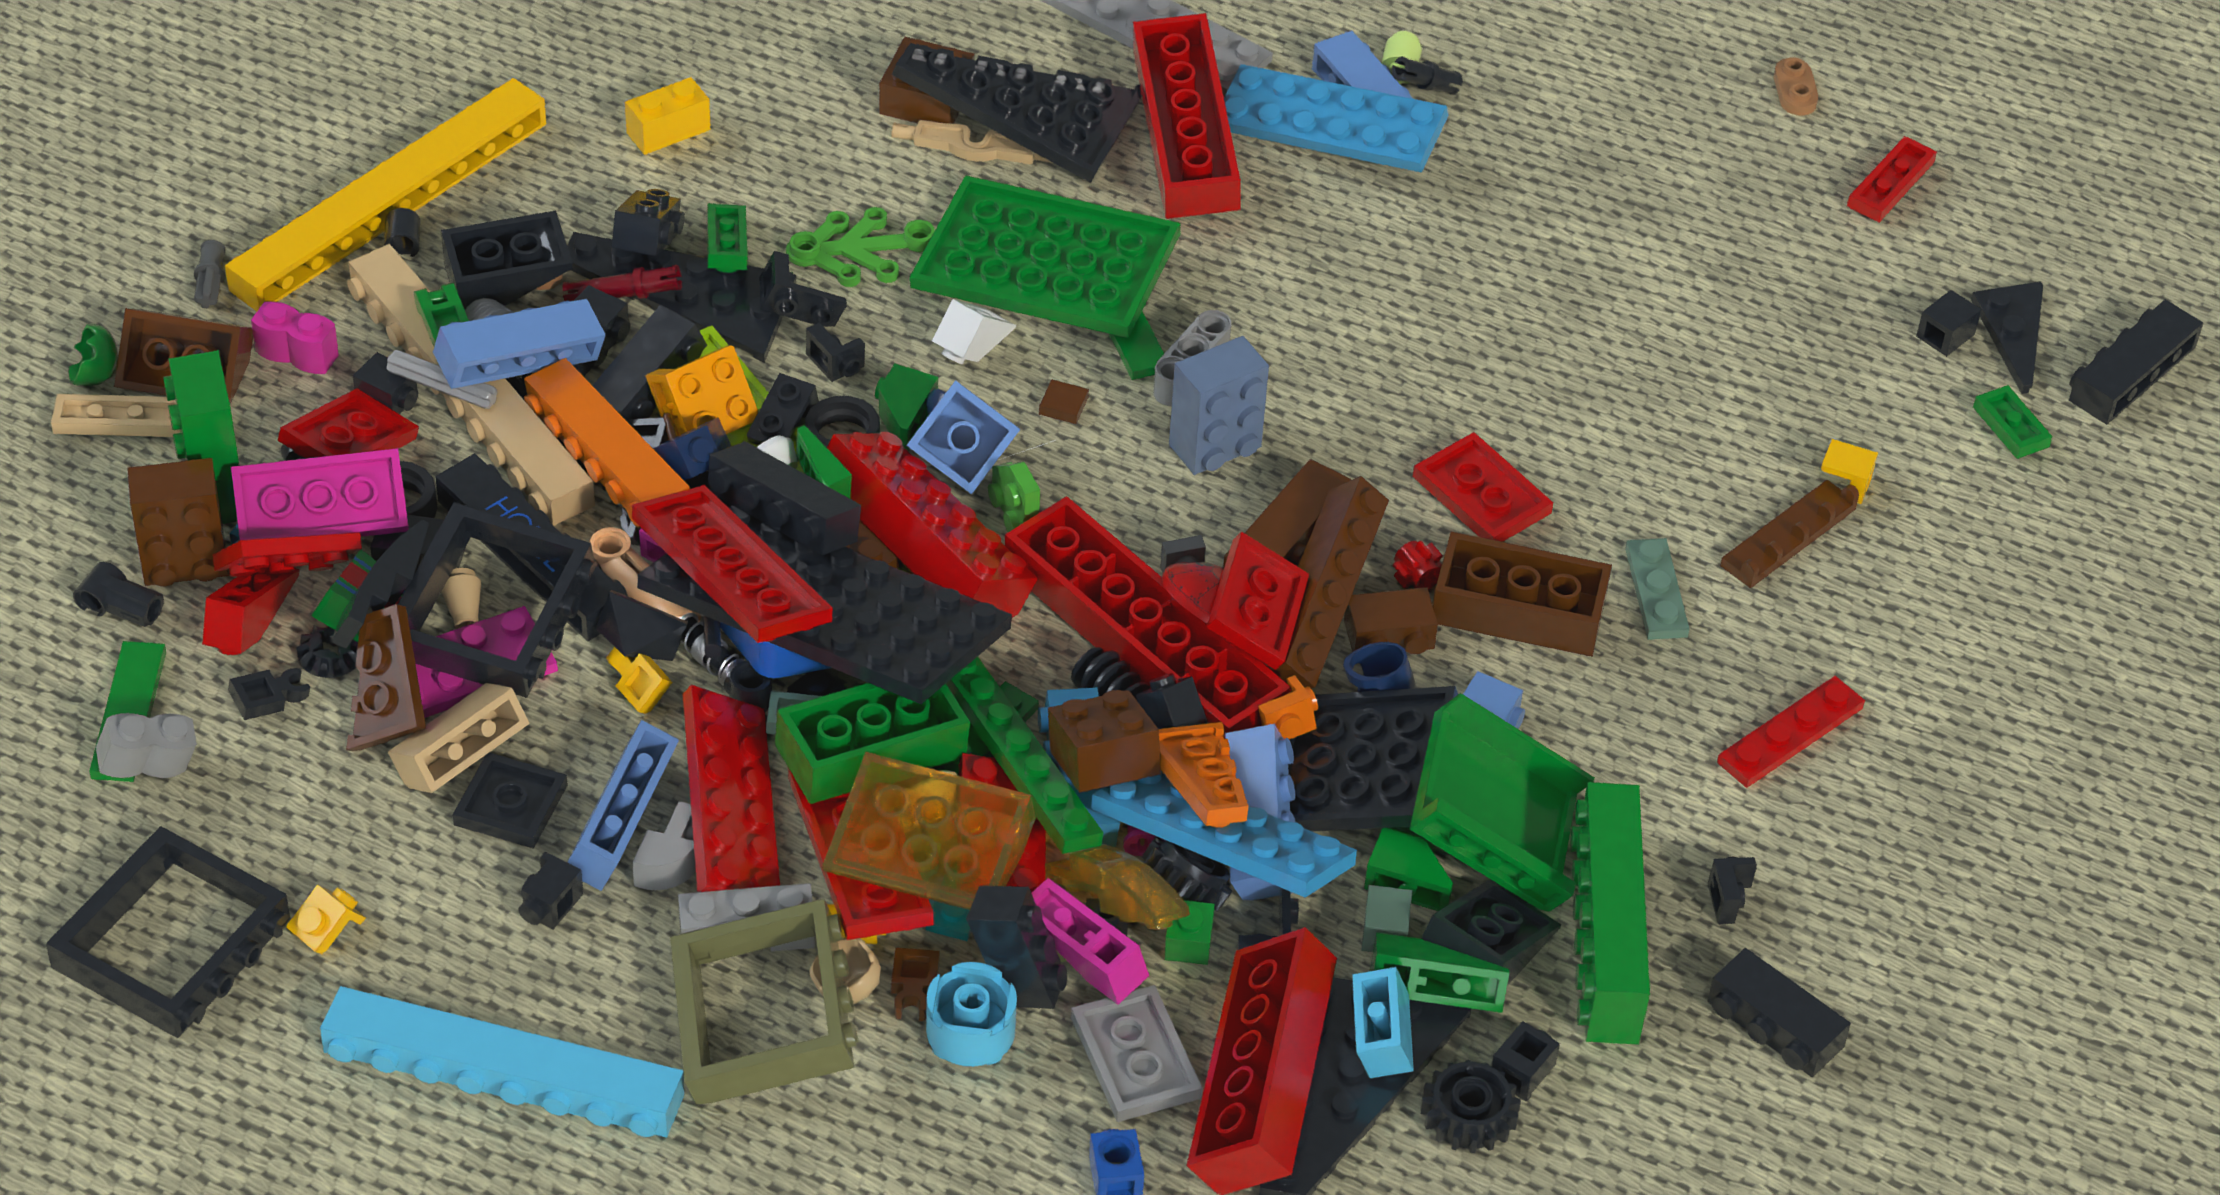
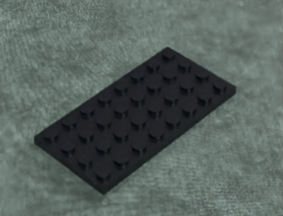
M733 505L728 507L833 607L832 622L813 627L810 630L781 636L767 642L922 704L1011 629L1012 614L1000 610L990 603L977 601L960 594L954 589L945 588L924 580L919 575L909 574L889 566L884 561L874 560L856 553L848 547L840 548L822 556ZM667 553L638 574V589L747 633Z

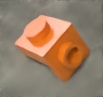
M1295 675L1287 678V684L1291 686L1289 694L1258 706L1261 725L1275 724L1282 737L1289 740L1317 729L1314 711L1318 710L1316 696L1309 686L1304 688Z

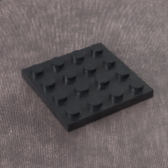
M1445 686L1315 694L1318 702V710L1314 711L1317 729L1290 739L1294 761L1292 764H1288V772L1295 788V800L1290 801V812L1293 814L1295 822L1301 824L1304 829L1309 831L1410 827L1434 713L1458 695L1456 687Z

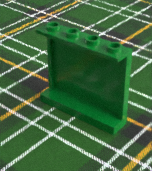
M1460 693L1434 713L1410 830L1539 910L1550 912L1574 896L1576 882L1565 876L1563 870L1577 794L1587 788V782H1594L1595 777Z

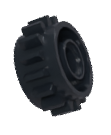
M1155 837L1142 855V858L1145 860L1143 864L1146 866L1144 869L1146 879L1170 901L1171 899L1211 903L1215 904L1214 910L1219 911L1232 893V890L1229 888L1230 883L1228 882L1230 873L1224 864L1167 840H1162L1159 837Z
M1471 1060L1456 1064L1450 1062L1442 1072L1437 1070L1433 1072L1432 1083H1425L1420 1113L1426 1115L1425 1128L1436 1131L1435 1140L1438 1142L1445 1140L1451 1144L1452 1150L1456 1151L1460 1147L1469 1149L1470 1153H1475L1476 1149L1485 1147L1491 1151L1494 1149V1143L1497 1140L1506 1143L1510 1130H1516L1521 1100L1515 1097L1516 1085L1508 1083L1503 1071H1497L1489 1066L1488 1063L1471 1062Z

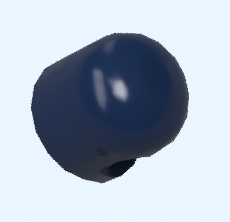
M1391 642L1369 644L1355 650L1344 659L1343 667L1349 682L1358 687L1357 692L1416 688L1405 649L1399 644ZM1354 665H1361L1363 675L1353 671Z

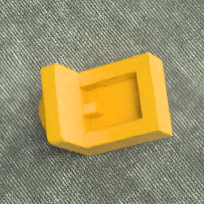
M317 884L286 928L312 950L322 954L328 950L349 920L361 925L366 917L355 909L358 901L340 887H336L332 892Z

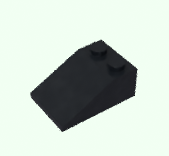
M556 210L441 230L444 265L449 283H454L464 310L475 300L482 298L494 299L503 306H506L573 269L572 259Z
M1489 879L1433 914L1421 939L1508 968L1510 972L1508 986L1560 929L1561 924Z

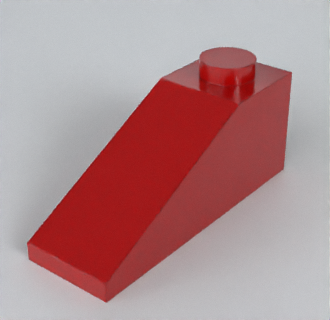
M269 567L255 569V574L236 577L207 596L202 644L218 648V651L222 654L239 655L260 641L299 577L300 569L295 568V571L282 574H270Z

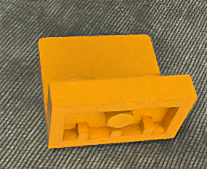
M732 345L720 348L676 369H658L645 375L661 418H663L664 413H670L677 436L719 417L727 435L753 423L758 414L751 390L735 348Z

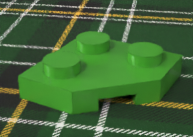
M1005 462L993 466L992 484L988 485V495L992 505L995 508L1001 507L1004 512V524L1007 532H1010L1039 513L1040 488L1025 462Z

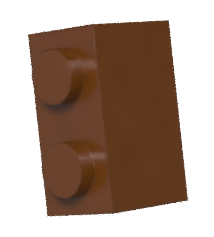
M1427 587L1351 596L1344 613V624L1352 652L1363 646L1379 642L1399 644L1410 654H1420L1426 650L1435 649L1438 622Z

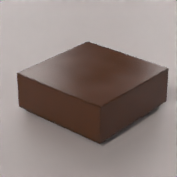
M1051 379L1039 405V415L1077 424L1089 398V389Z

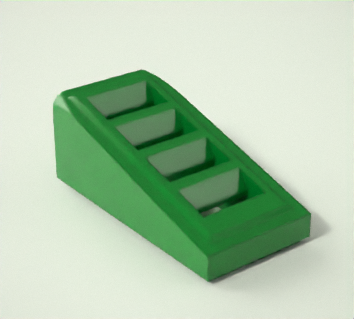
M803 425L797 428L796 456L804 474L851 499L852 474L807 427Z

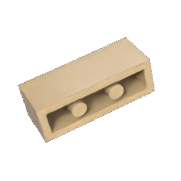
M485 683L426 724V729L415 732L389 750L388 754L403 783L408 788L433 793L530 723L512 687Z

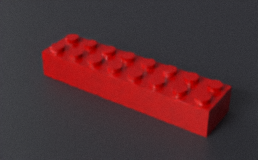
M1069 497L1062 498L1005 534V546L1012 553L1022 557L1027 564L1026 567L1038 577L1031 590L1033 594L1095 648H1102L1104 652L1111 650L1117 652L1120 656V661L1127 662L1130 666V671L1137 672L1140 675V682L1144 681L1150 685V680L1170 673L1174 674L1175 679L1193 677L1208 723H1223L1224 739H1226L1225 733L1262 726L1258 706L1291 692V686L1264 663L1208 629L1207 623L1181 606L1165 589L1161 576Z

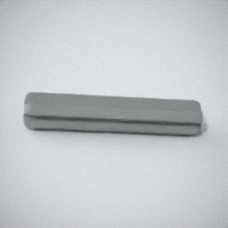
M394 350L388 356L387 370L390 373L484 409H490L496 402L497 389L494 386L479 383L451 389L439 365L400 350Z

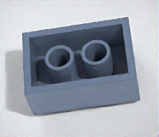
M1244 336L1175 363L1169 446L1193 475L1205 470H1217L1225 462L1239 456L1248 457L1262 446L1269 365Z

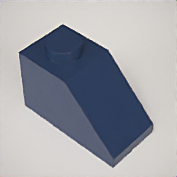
M719 417L653 449L683 480H687L709 470L710 454L731 447V443Z

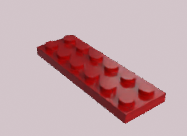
M705 485L632 504V519L757 643L772 641L781 636L810 630L813 627L832 622L833 607Z
M691 684L683 693L697 892L780 886L764 708Z
M788 768V780L836 912L840 916V923L846 939L868 938L880 934L933 926L934 912L884 783L882 782L810 804Z

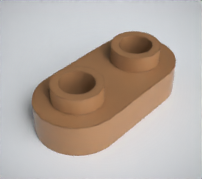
M1796 57L1780 60L1775 66L1774 81L1782 108L1794 115L1803 116L1811 114L1817 107L1819 97L1811 67L1805 61Z

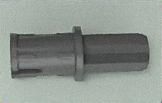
M207 240L202 243L200 261L194 270V278L196 280L194 300L205 309H208L209 305L217 304L220 283H223L225 279L223 258L226 248L221 242L216 240Z

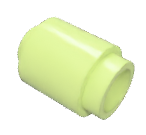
M1399 31L1387 40L1381 63L1388 67L1391 74L1393 65L1405 68L1404 65L1395 63L1398 57L1403 56L1410 60L1420 61L1422 47L1418 37L1408 31ZM1397 80L1400 84H1402V83H1406V84L1410 83V82L1403 81V80H1402V81Z

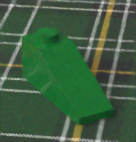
M1376 932L1370 971L1396 967L1409 993V1000L1503 1012L1510 973L1508 968L1420 938Z

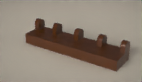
M1827 479L1723 556L1720 566L1751 589L1855 511L1859 498L1858 489L1854 485L1849 484L1841 490Z

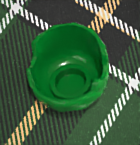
M87 324L82 331L81 342L74 345V349L81 353L82 360L68 368L69 380L73 385L94 386L102 384L112 376L117 366L118 348L110 331L97 324Z

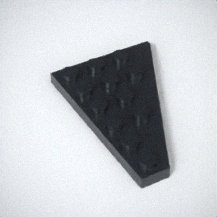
M914 43L909 44L892 72L893 76L1089 183L1094 179L1142 98L1140 85L1138 84L1135 89L1112 85L1111 79H1096L1087 75L1057 70L1055 75L1033 71V65L1013 64L1007 60L979 55L976 60L955 57L952 50H937Z
M1333 977L1292 1175L1260 1184L1259 1195H1312L1323 1179L1327 1178L1335 1170L1336 1165L1352 1147H1355L1374 1126L1379 1116L1390 1108L1395 1098L1410 1082L1412 1083L1430 1063L1435 1053L1446 1045L1451 1035L1466 1019H1469L1472 1009L1409 1000L1414 1071L1370 1078L1356 1051L1353 980Z

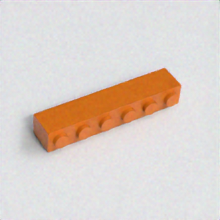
M566 358L524 378L527 390L524 401L540 417L553 435L565 444L566 450L575 460L579 459L585 465L590 478L596 483L600 481L605 486L610 499L616 505L621 503L635 526L639 527L632 519V504L690 489V486Z

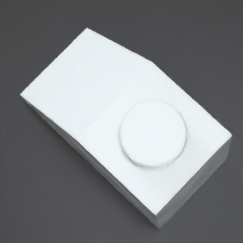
M952 299L932 341L943 347L942 355L959 364H963L965 359L978 362L1014 330L1016 325L984 307Z

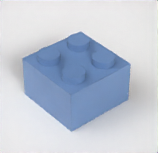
M955 380L907 446L972 494L1020 431V428Z

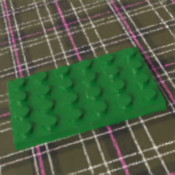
M965 175L909 277L910 288L1129 338L1181 235V226L1179 222Z

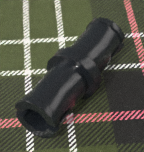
M1401 56L1395 60V63L1404 65L1405 68L1394 65L1392 67V75L1396 80L1414 83L1419 89L1426 91L1436 89L1454 95L1460 89L1450 86V83L1462 86L1463 83L1460 72L1440 68L1437 63L1428 60L1421 63Z

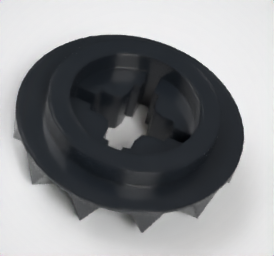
M313 625L310 634H301L300 645L296 647L298 661L302 668L312 675L323 678L343 676L356 669L358 642L352 639L345 649L331 642L335 629L329 626L320 628ZM325 641L333 647L337 646L338 655L328 648L324 649L323 642Z

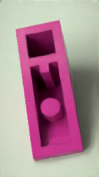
M1047 878L1032 892L1036 905L1041 908L1042 919L1047 931L1054 938L1055 949L1089 984L1117 1005L1149 977L1140 946L1052 880Z

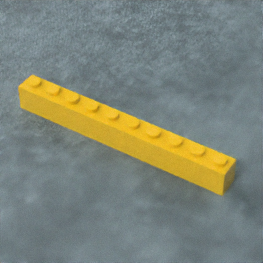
M515 78L495 88L477 102L467 106L457 115L438 125L417 141L410 143L397 154L381 162L377 167L360 178L353 180L337 193L324 199L320 204L300 217L295 218L280 230L264 238L260 243L227 263L225 271L228 291L256 312L264 302L280 301L385 231V218L390 211L397 208H407L415 212L545 126V99Z

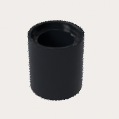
M397 208L390 211L385 218L384 246L390 244L398 254H410V257L416 256L419 252L420 217L416 212L407 208Z

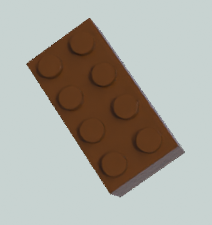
M1451 531L1435 589L1433 609L1438 625L1593 657L1606 601L1612 564Z

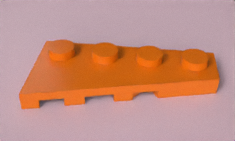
M1217 722L1159 729L1161 771L1206 826L1221 828L1230 825V823L1247 821L1248 803L1241 780L1236 778L1235 761L1230 759V745L1228 739H1224L1223 723Z

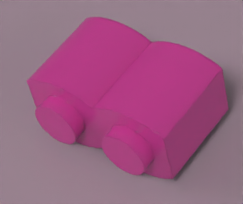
M267 301L262 304L251 319L255 351L265 359L281 363L291 362L296 368L308 373L326 374L339 356L335 324L324 316L314 313H299L295 308L287 304Z

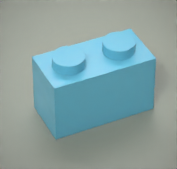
M1393 967L1352 974L1356 1051L1368 1076L1376 1078L1414 1071L1409 993L1397 968Z

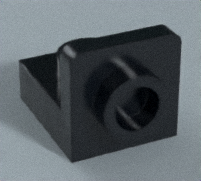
M820 322L806 328V355L831 382L844 376L852 377L861 368L865 367V343L861 338L841 345L837 336L830 334Z
M1726 857L1713 860L1707 884L1718 925L1735 924L1739 908H1743L1745 905L1744 888L1752 887L1757 869L1754 857Z

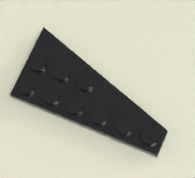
M573 232L567 245L573 263L571 271L588 279L633 273L634 268L643 267L646 271L678 265L682 277L676 278L677 281L682 280L681 290L649 293L648 298L642 299L638 298L637 295L627 298L632 300L638 299L650 305L652 310H656L662 305L695 323L699 331L712 325L728 345L751 353L753 358L765 363L783 316L760 310L759 277L764 268L747 265V270L726 273L715 268H708L707 257L665 249L657 256L612 248V239ZM793 274V283L796 284V275Z

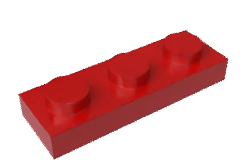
M1904 136L1849 195L1847 207L1880 223L1935 163L1937 151Z

